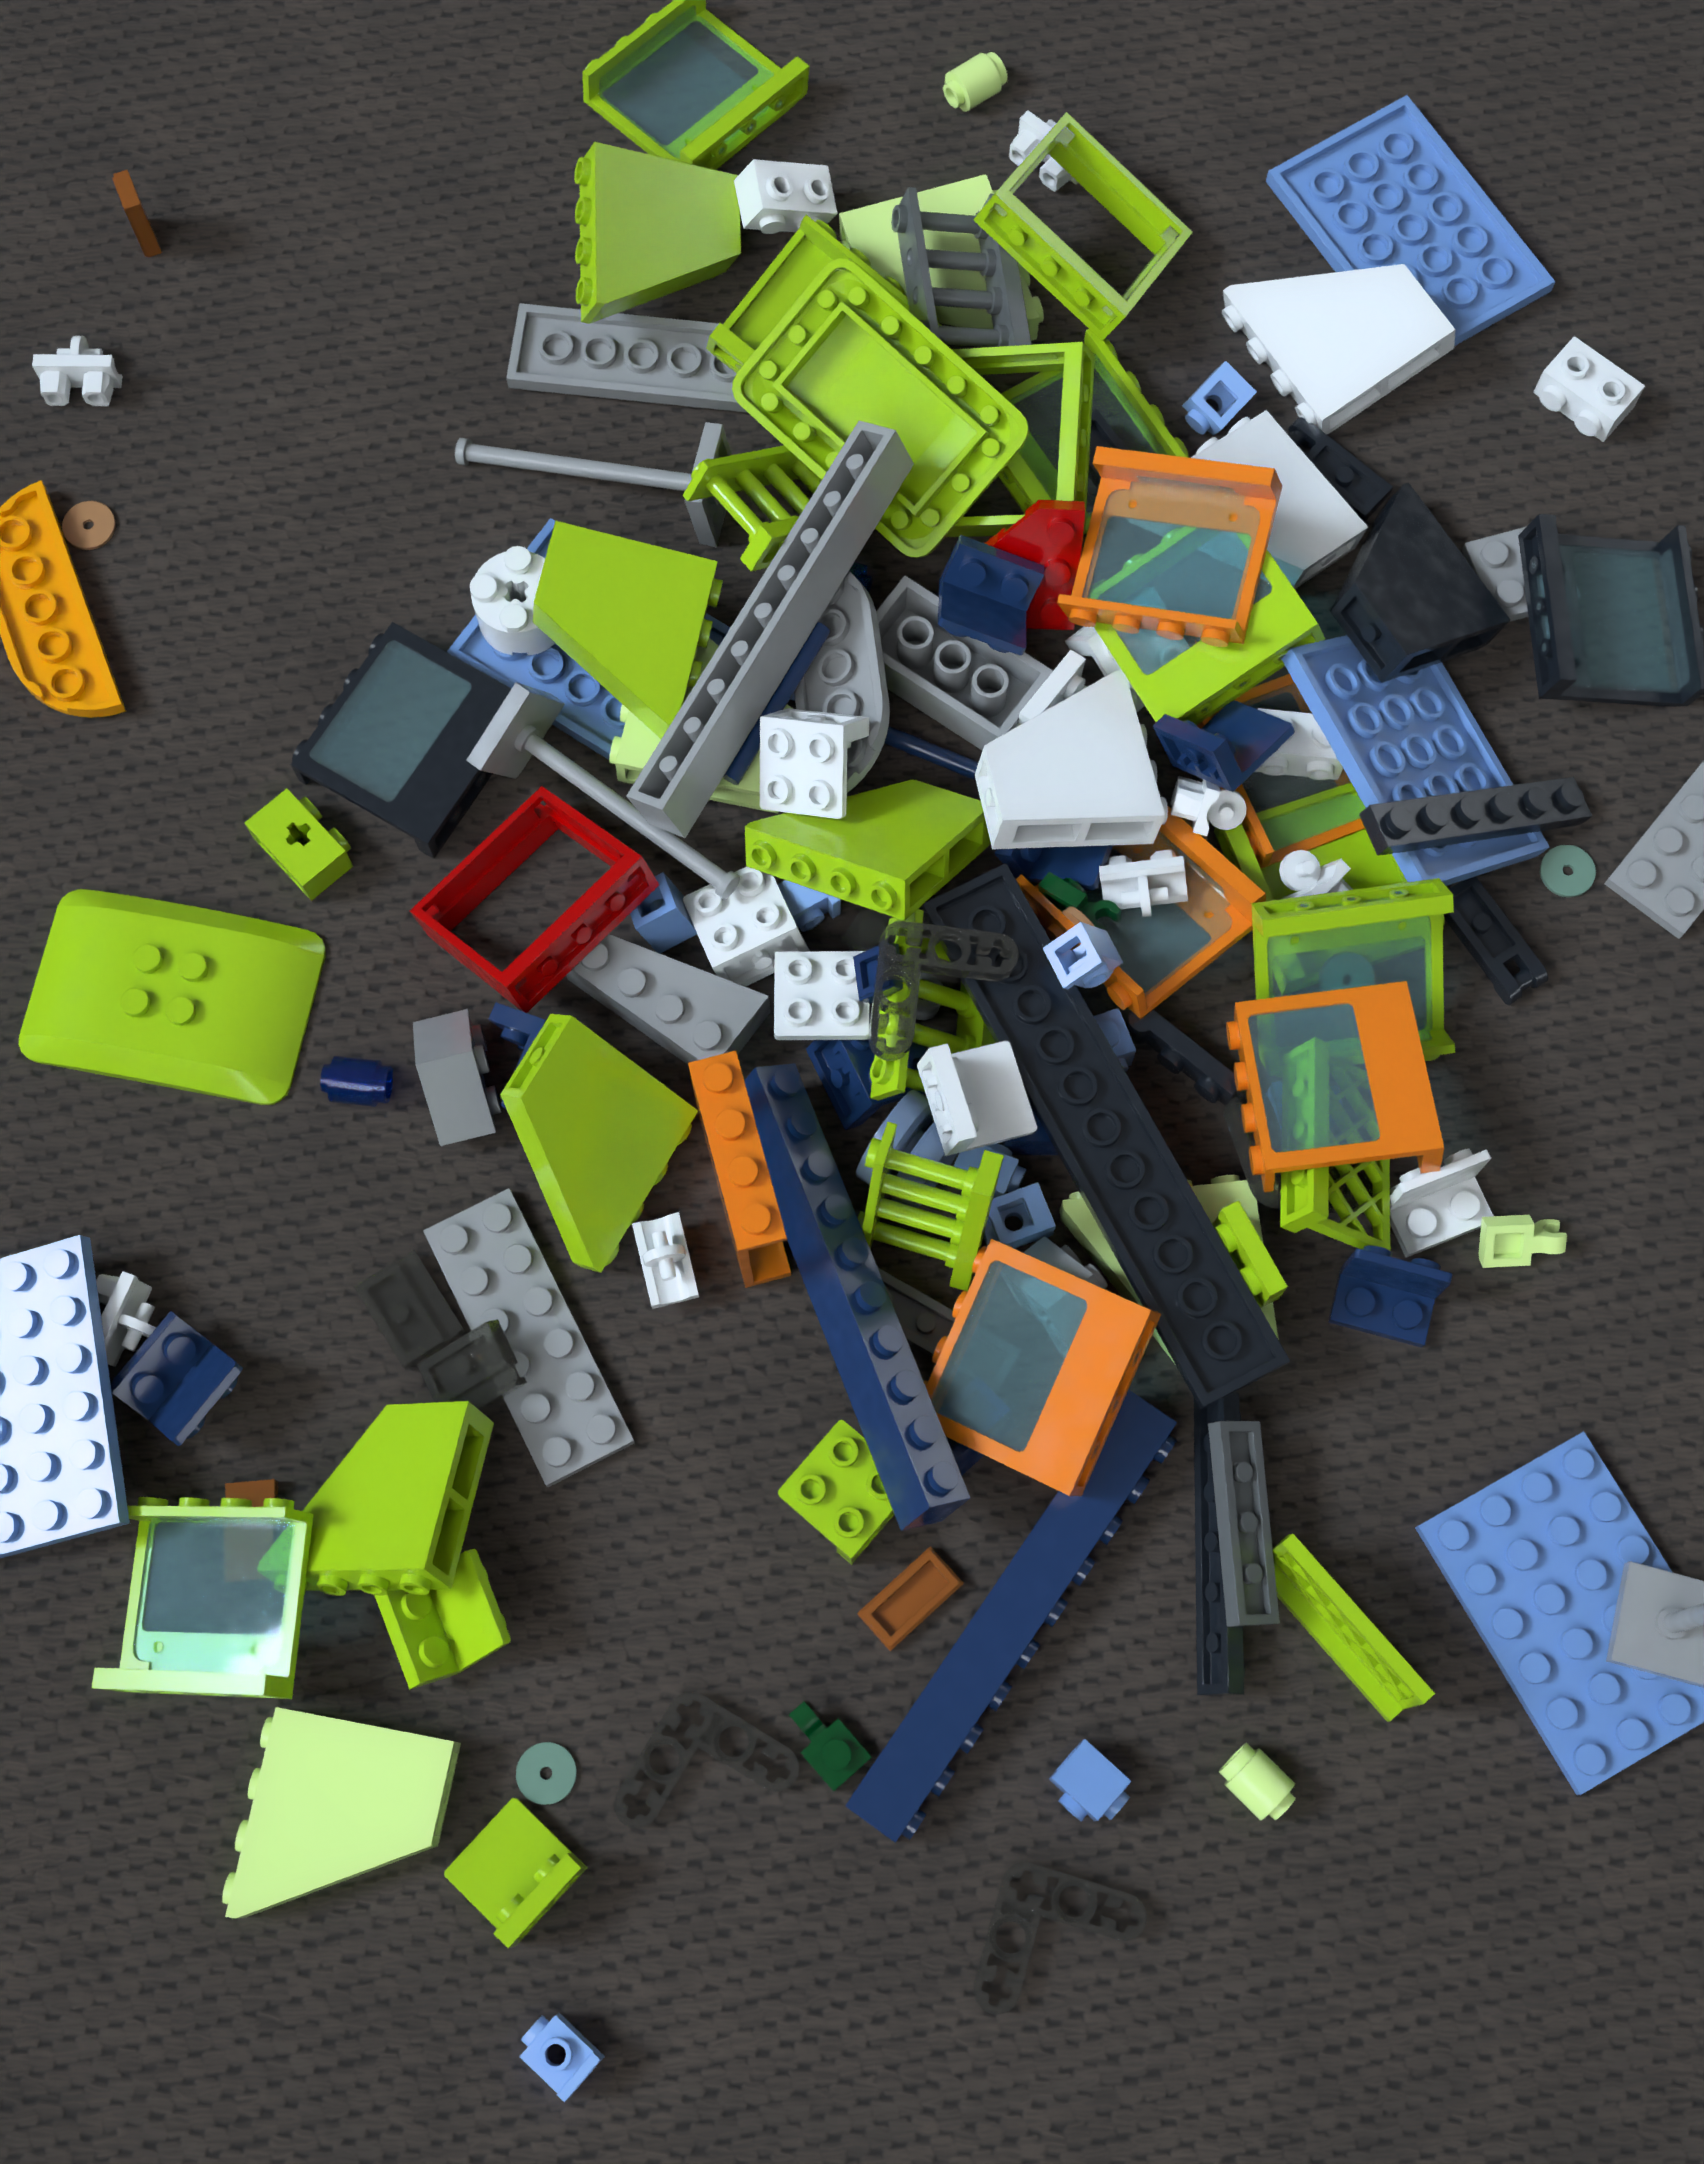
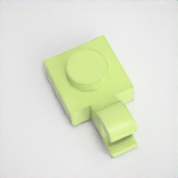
M1530 1215L1482 1217L1479 1261L1483 1268L1531 1266L1532 1253H1564L1566 1251L1567 1234L1559 1233L1560 1222L1555 1219H1544L1534 1224Z

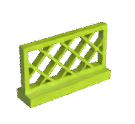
M1316 1039L1283 1056L1281 1152L1337 1146L1344 1140L1347 1144L1361 1143L1363 1141L1358 1135L1357 1130L1362 1127L1371 1141L1378 1140L1380 1135L1373 1101L1372 1111L1370 1112L1356 1090L1361 1088L1370 1092L1367 1073L1329 1057V1045ZM1329 1075H1331L1341 1091L1337 1096H1334L1329 1088ZM1344 1098L1359 1120L1354 1125H1352L1339 1104ZM1329 1115L1341 1133L1335 1139L1329 1131ZM1390 1159L1362 1162L1354 1167L1351 1164L1335 1166L1341 1175L1336 1181L1329 1174V1167L1281 1172V1228L1293 1233L1309 1228L1358 1249L1371 1245L1390 1250ZM1362 1169L1373 1184L1372 1196L1369 1195L1357 1175ZM1346 1183L1359 1204L1353 1211L1339 1190V1187ZM1329 1201L1341 1219L1339 1222L1328 1219ZM1363 1212L1373 1227V1237L1367 1235L1357 1219V1216Z
M1293 1533L1287 1535L1273 1548L1277 1597L1387 1722H1390L1404 1709L1425 1704L1435 1694Z

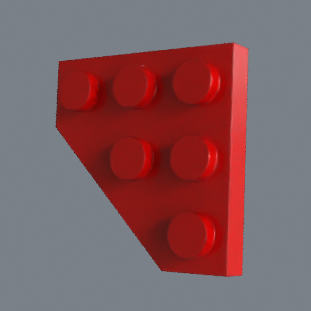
M1039 499L1025 510V516L1010 528L1006 529L1004 527L984 543L1044 565V577L1026 611V628L1074 630L1075 624L1069 621V618L1057 601L1059 594L1070 596L1072 594L1082 552L1085 519L1084 501Z

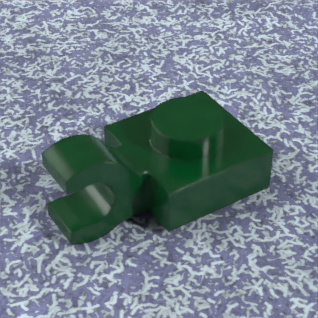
M1049 871L1038 884L1039 892L1061 912L1072 906L1081 911L1097 928L1106 930L1105 926L1097 922L1101 917H1109L1117 923L1121 919V910L1115 903L1108 900L1089 902L1082 886L1070 878L1061 879Z
M804 1701L789 1714L791 1719L811 1741L800 1753L833 1792L871 1758L839 1718L826 1728Z

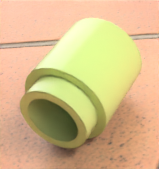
M979 53L946 73L945 85L943 86L944 95L952 107H960L964 112H967L1001 91L1002 85L1008 79L1006 68L1002 60L995 53Z
M1248 1743L1242 1745L1219 1770V1773L1227 1780L1225 1786L1259 1820H1263L1267 1815L1277 1820L1296 1799L1290 1793L1295 1783L1260 1748L1255 1751Z

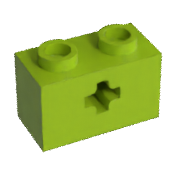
M286 788L248 819L245 825L253 839L312 901L353 867L346 853L351 849V846L336 828L333 827L327 831L318 822L322 815L307 797L304 796L298 800ZM300 838H303L308 843L305 846H303L301 843L297 841Z

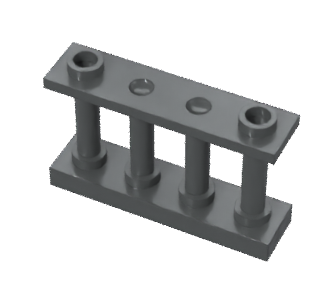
M908 187L900 204L895 205L893 209L891 224L893 232L898 234L909 312L946 345L977 347L1032 345L1018 262L973 221L980 211L975 215L923 212L919 208L917 189ZM990 194V195H989V197L987 198V200H986L984 206L986 205V203L991 199V197H992L994 194ZM923 230L974 234V237L979 239L981 253L926 249ZM929 268L980 271V274L985 276L987 291L932 287ZM935 306L986 309L987 313L991 314L993 329L938 326Z

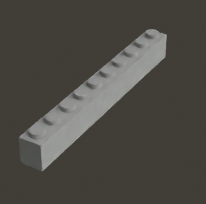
M858 421L626 795L650 825L686 838L913 467L914 463L896 430L863 421Z

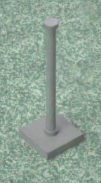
M705 422L693 470L705 459L732 455L723 424ZM459 438L455 448V459L457 464L469 465L471 461L685 491L692 480L689 473L472 444L471 439ZM714 496L689 502L685 499L684 501L699 544L717 547L726 509Z
M516 682L467 758L469 763L480 771L516 779L531 756L534 755L716 888L715 893L722 899L728 898L734 892L740 881L739 875L733 871L726 873L673 833L650 825L633 804L544 741L543 737L565 703L551 693Z
M1631 1561L1624 1563L1606 1662L1704 1688V1581Z

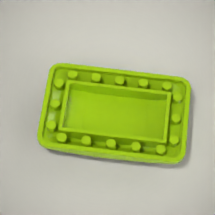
M844 258L832 260L824 266L737 372L732 384L733 396L738 404L821 480L858 421L896 430L914 465L875 529L900 552L912 558L925 557L936 549L1021 450L1029 436L1028 421L1013 404L856 263Z
M77 889L67 893L57 906L20 1031L19 1047L29 1060L36 1063L254 1104L273 1105L285 1098L291 1088L323 968L326 948L322 939L316 933L293 926L161 900Z

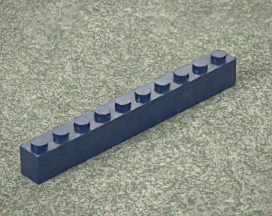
M796 1064L755 1067L744 1082L787 1241L900 1530L903 1531L942 1522L968 1501L970 1495Z
M1128 1389L1082 1496H1068L1060 1491L1057 1492L845 1805L846 1808L894 1843H896L900 1835H903L908 1840L912 1838L927 1815L919 1807L930 1791L939 1797L956 1772L948 1764L957 1750L961 1749L968 1754L984 1730L976 1722L988 1706L996 1712L1011 1690L1012 1685L1007 1683L1005 1679L1014 1665L1017 1664L1022 1669L1027 1666L1041 1645L1033 1637L1043 1622L1051 1628L1068 1604L1067 1601L1061 1598V1595L1071 1581L1080 1586L1096 1561L1088 1556L1098 1540L1106 1545L1110 1542L1123 1522L1121 1518L1116 1516V1513L1126 1499L1133 1504L1136 1503L1150 1482V1479L1143 1475L1144 1471L1152 1459L1162 1464L1176 1443L1177 1439L1170 1435L1177 1424L1176 1421Z

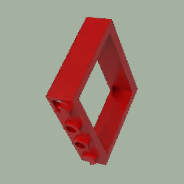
M541 786L422 898L410 912L434 942L518 1009L528 1013L660 884L641 855ZM559 829L603 860L611 868L501 972L454 935L451 930Z

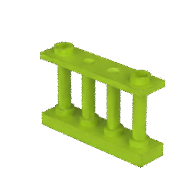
M783 445L703 460L692 471V480L683 496L688 502L714 496L749 534L748 541L750 543L740 557V560L752 572L768 568L799 518L796 515L791 516L764 486L771 484L791 507L801 515L809 502V498L792 480L799 478L812 494H814L822 480ZM743 490L770 519L771 523H763L735 492Z
M920 909L916 910L905 921L895 917L889 919V925L884 935V942L899 944L903 972V989L880 1000L875 1056L870 1068V1079L872 1081L870 1098L874 1100H881L903 1093L906 1087L925 1092L921 1077L918 1075L919 1071L908 1068L910 1042L930 1048L948 1043L951 1054L996 1043L962 981L960 991L917 977L919 952L950 962L938 938L921 933L924 911ZM915 997L956 1009L958 1013L956 1036L913 1023Z
M887 1122L882 1139L872 1138L864 1165L865 1167L872 1168L866 1211H860L858 1220L871 1250L873 1240L946 1261L945 1266L953 1268L949 1286L968 1292L973 1275V1262L981 1248L1004 1155L984 1150L979 1168L969 1166L968 1170H964L893 1149L897 1124ZM889 1169L961 1189V1195L888 1174ZM886 1193L956 1214V1218L953 1219L885 1199L884 1195ZM880 1217L949 1237L951 1240L947 1242L880 1222Z

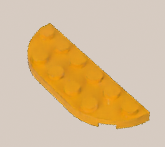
M42 480L17 492L0 507V636L8 659L16 675L27 690L40 702L56 711L90 718L126 712L47 488Z

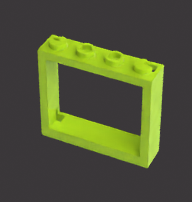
M1067 112L973 219L1102 341L1128 315L1193 233ZM1048 154L1154 254L1153 258L1122 296L1014 195L1016 190Z
M1083 342L951 349L979 375L1064 370L1056 500L1085 502L1083 533H1085L1095 355ZM1025 515L962 517L946 537H959L960 535L965 537L994 536L1004 527L1006 529L1010 528Z

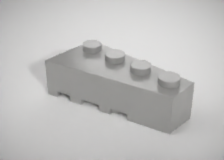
M610 934L566 975L567 979L687 1065L689 1062L735 1050L738 1055L771 1012L768 995Z

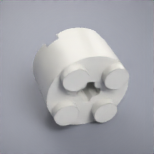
M521 546L511 547L506 552L500 553L486 561L471 580L470 592L479 627L486 641L502 653L513 655L512 652H527L529 656L544 652L553 646L555 642L533 623V603L545 558L536 553L529 552L528 549Z

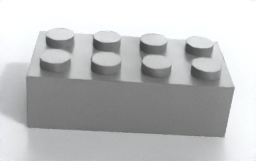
M904 576L876 611L887 689L983 751L984 745L1017 727L1020 711L1053 670L1025 652L1023 655H1017L1012 652L1001 653L989 647L987 643L970 637L962 638L950 634L945 628L938 625L939 597Z

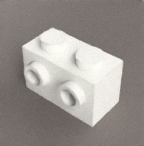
M753 159L734 180L743 229L761 230L765 234H774L780 231L797 232L805 215H808L814 221L821 220L826 224L837 215L829 169L826 165Z
M1574 336L1543 371L1533 393L1539 396L1541 403L1547 409L1560 411L1573 420L1581 433L1587 436H1595L1604 442L1634 408L1645 385Z
M1258 708L1260 711L1292 723L1295 733L1254 772L1274 776L1309 777L1315 780L1339 779L1343 767L1312 713Z

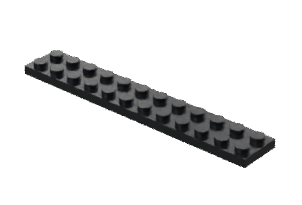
M1005 863L925 902L922 905L924 915L996 1043L1002 1041L1010 1043L1031 1107L1141 1304L1161 1313L1155 1329L1200 1409L1202 1410L1286 1366L1290 1359L1077 986L1074 985L1068 990L1062 987L1043 950L1051 941L1007 864Z

